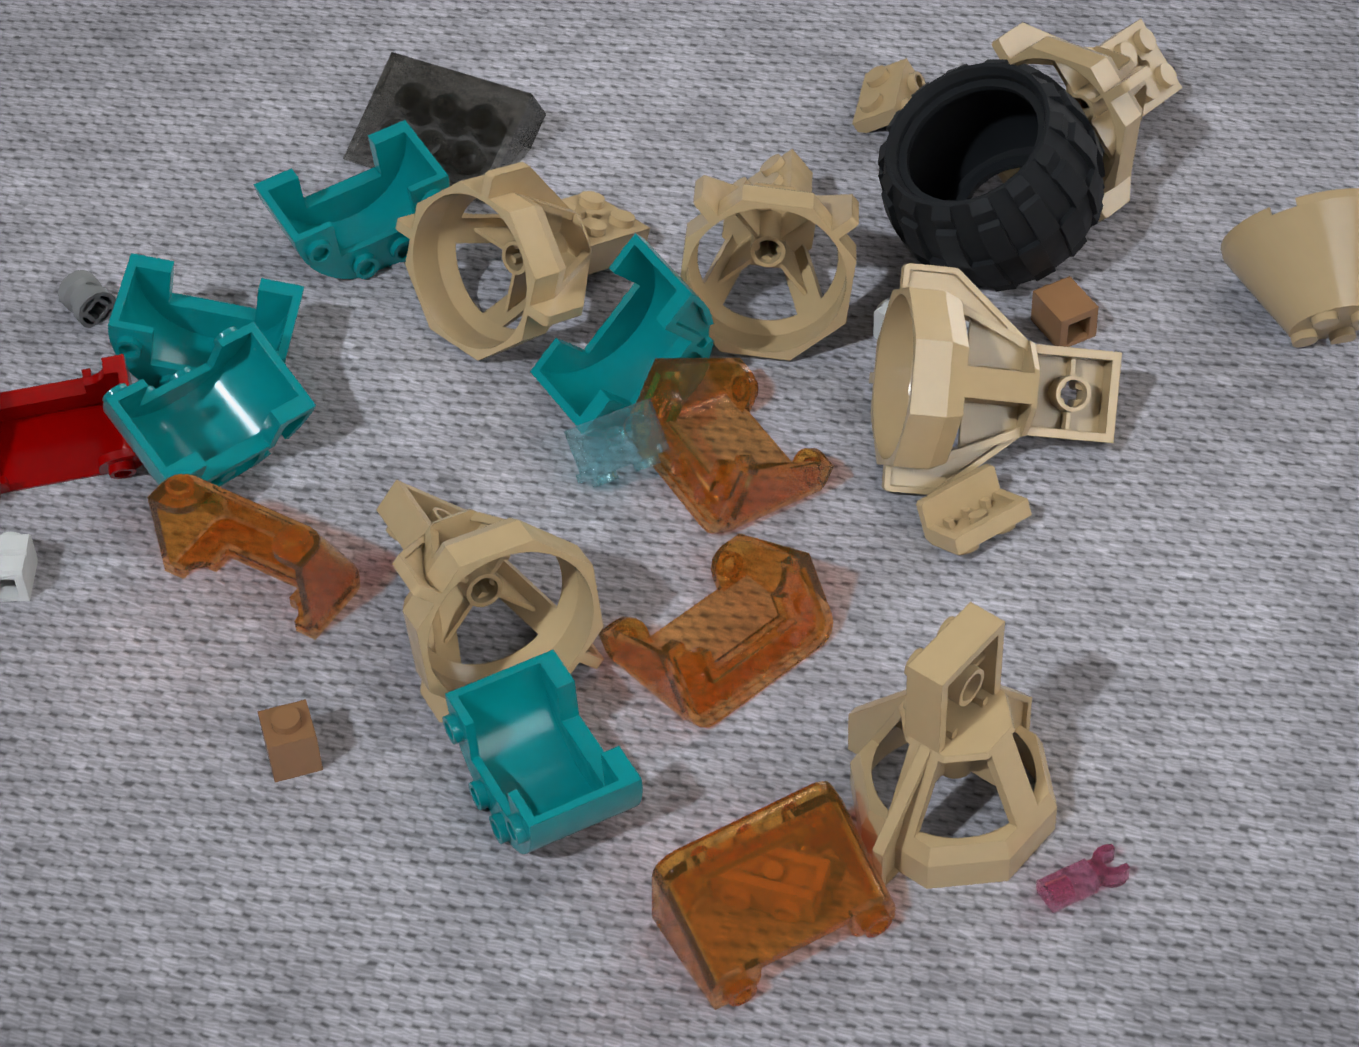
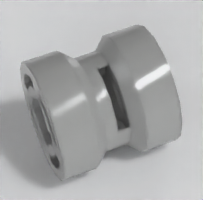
M78 270L69 274L63 279L58 289V298L69 311L73 312L74 317L84 327L91 328L111 317L116 300L105 287L101 286V283L90 271Z

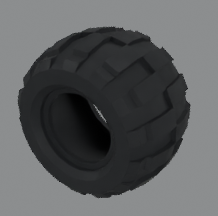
M987 59L983 63L969 66L964 64L948 70L946 74L930 83L927 82L911 95L912 98L901 110L896 112L886 128L889 132L887 140L879 149L878 177L882 188L881 196L885 212L893 229L905 247L920 263L959 268L978 289L993 287L998 292L1017 289L1020 284L1034 279L1039 281L1050 275L1067 258L1074 257L1087 242L1085 236L1092 226L1098 224L1104 206L1102 203L1104 197L1103 189L1105 188L1103 177L1106 175L1100 142L1079 102L1050 76L1027 64L1019 66L1010 65L1007 59ZM1021 168L1002 185L986 194L972 198L980 186L990 178L1010 169Z

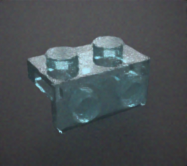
M651 398L564 431L580 473L576 475L578 484L591 480L593 488L619 479L616 470L633 464L635 472L661 463L658 454L670 449Z

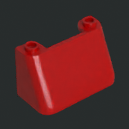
M124 354L101 358L102 370L94 375L91 369L87 368L81 370L82 378L0 392V494L109 474V477L113 479L127 478L136 474V469L143 465L103 410V396L110 389L121 383H125L127 386L132 384Z

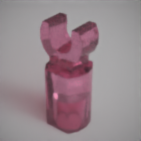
M1104 844L1093 852L1091 859L1087 861L1085 858L1037 879L1036 890L1051 912L1055 913L1097 893L1101 886L1114 888L1123 885L1129 879L1130 866L1127 863L1115 868L1106 866L1105 864L1114 860L1115 847L1113 844Z

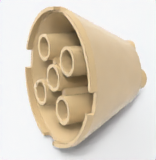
M1359 188L1327 190L1296 197L1297 206L1273 215L1271 208L1268 207L1243 220L1228 232L1222 240L1220 249L1224 262L1291 338L1293 347L1309 346L1320 339L1329 338L1331 345L1351 342L1357 338L1355 331L1359 330Z

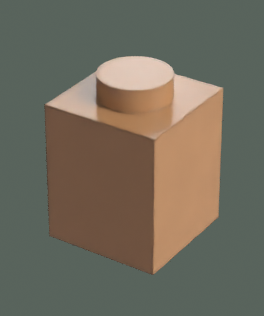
M1069 276L1033 291L1031 321L1054 346L1070 347L1096 336L1099 307Z
M306 699L257 711L275 782L323 770L317 736Z

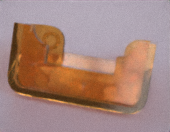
M655 358L629 420L630 435L636 447L707 533H728L823 489L834 468V465L817 448H803L797 452L791 462L750 414L759 388L754 374L741 358Z
M190 474L171 476L163 481L147 497L165 571L184 579L189 574V571L196 568L208 567L209 570L217 572L229 558H232L297 588L289 597L291 607L298 610V616L294 621L296 631L312 639H317L360 588V574L356 564L316 530Z
M739 533L723 544L716 551L712 559L711 572L717 590L651 636L645 624L637 618L623 616L616 619L599 633L604 649L612 661L683 720L699 727H711L822 647L829 639L833 628V617L810 553Z
M827 781L812 783L674 850L658 862L652 873V919L714 1010L728 1003L736 1007L748 1002L757 992L762 968L846 925L852 935L856 937L864 934L868 938L878 936L888 929L895 918V903L842 798L831 783Z

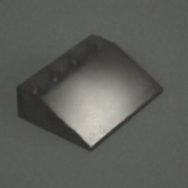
M391 52L343 159L368 168L375 167L368 135L406 120L449 175V183L452 186L459 181L485 175L489 170L519 163L532 148L546 113L531 93ZM476 198L475 200H473V201H476V202H479V203H482V204H486L485 202L479 200L478 198Z

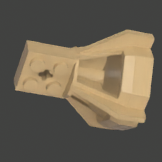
M1139 19L1098 46L1082 47L1022 22L994 40L992 47L999 59H1007L1010 65H1053L1066 86V92L1079 102L1105 151L1103 162L1106 176L1103 177L1105 188L1103 189L1104 197L1102 200L1104 206L1099 222L1110 217L1130 201L1131 172L1142 117L1182 89L1174 68L1167 63L1157 46L1154 34L1145 26L1142 19ZM1021 168L1010 169L998 175L1002 182L1005 183Z
M793 149L782 156L775 154L767 159L761 166L760 171L749 179L743 177L730 184L703 175L695 181L693 203L701 214L687 223L680 277L709 308L714 324L710 325L709 337L714 341L713 344L720 352L790 361L846 324L856 266V244L847 233L859 224V202L853 194L815 195L812 193L813 173ZM724 220L722 237L725 241L704 279H702L698 266L700 239L714 225ZM815 225L820 227L837 246L838 252L836 273L832 284L824 296L809 254V250L812 249ZM748 265L781 268L784 271L797 315L777 320H760L735 313L723 304L739 274Z
M524 162L487 171L485 175L459 181L417 203L415 213L398 218L396 230L410 239L405 266L429 328L477 361L502 353L545 334L553 324L581 316L588 275L608 269L635 233L647 241L650 228L636 220L631 212L618 209L605 201L604 196L597 192L583 191L578 195L561 199ZM478 198L498 214L464 213V211L473 200ZM493 243L502 249L503 263L506 269L512 273L508 294L483 313L475 305L463 284L457 264L456 244ZM522 316L516 329L507 328L508 325Z
M915 263L904 264L901 269L900 289L892 290L877 340L874 372H870L869 384H873L870 411L876 463L883 465V490L929 495L973 471L1023 436L1114 443L1122 352L1035 344L1028 340L959 268ZM965 320L969 322L968 336ZM1069 381V388L1076 390L1077 396L1076 399L1068 400L1066 405L1064 399L1061 398V389L1065 388ZM959 429L958 446L952 448Z
M399 480L394 482L376 510L387 525L386 532L398 541L403 548V551L398 554L392 565L410 590L404 599L403 614L416 672L421 678L420 693L439 722L443 723L442 717L449 714L445 698L446 693L553 649L570 674L579 662L598 669L604 658L593 642L604 626L594 568L578 545L521 520L513 518L503 519L472 509L465 510ZM538 552L556 556L562 575V589L557 606L508 561L511 554ZM500 598L538 634L523 648L502 659L482 664L461 663L457 629L473 606L485 607Z
M969 602L956 617H948L940 626L937 636L924 649L918 648L912 653L904 669V674L907 676L906 690L857 706L848 714V749L857 754L850 762V786L860 845L862 849L872 854L871 883L881 890L898 872L926 889L1009 881L1055 830L1057 804L1043 743L1036 734L1029 731L1032 697L1022 691L1001 685L1005 621L972 602ZM909 743L888 810L875 790L872 770L886 755ZM1024 766L1035 780L1034 791H1032ZM972 772L996 786L1009 821L1008 824L992 832L965 838L941 837L920 831L935 783L942 775L947 778L958 779Z

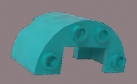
M406 120L368 135L375 167L311 195L303 197L299 177L292 168L253 184L260 200L300 257L315 271L339 279H367L372 277L378 270L399 262H406L410 239L396 230L397 219L414 214L417 203L450 187L449 175Z
M636 233L609 267L614 274L632 281L634 284L623 296L620 303L603 325L597 330L591 341L582 349L559 338H555L530 371L584 435L590 437H617L629 431V428L626 426L627 424L643 417L647 422H650L668 413L688 394L698 381L706 367L714 341L709 337L710 325L714 324L709 308L655 249Z
M131 253L108 323V335L113 351L116 355L124 354L129 372L138 380L144 379L148 386H154L155 389L166 384L169 378L180 369L190 367L192 370L206 363L215 346L214 339L222 331L232 326L239 329L251 322L255 323L283 362H286L305 286L261 278L256 308L172 293L175 261Z
M254 322L239 329L232 326L222 331L214 339L215 346L206 363L192 370L190 367L180 369L169 378L166 384L156 389L154 386H148L145 380L141 379L129 386L125 383L116 385L103 396V410L172 502L178 499L177 495H179L183 502L207 495L259 464L271 454L269 449L276 445L280 436L282 435L284 439H289L304 424L317 406Z
M554 649L445 694L449 711L448 715L442 717L445 731L452 744L459 743L473 781L468 784L472 799L480 811L486 808L489 809L492 814L489 816L490 825L500 844L509 842L519 853L528 854L635 808L640 804L643 794L642 778L620 746L604 752L579 715L575 680Z

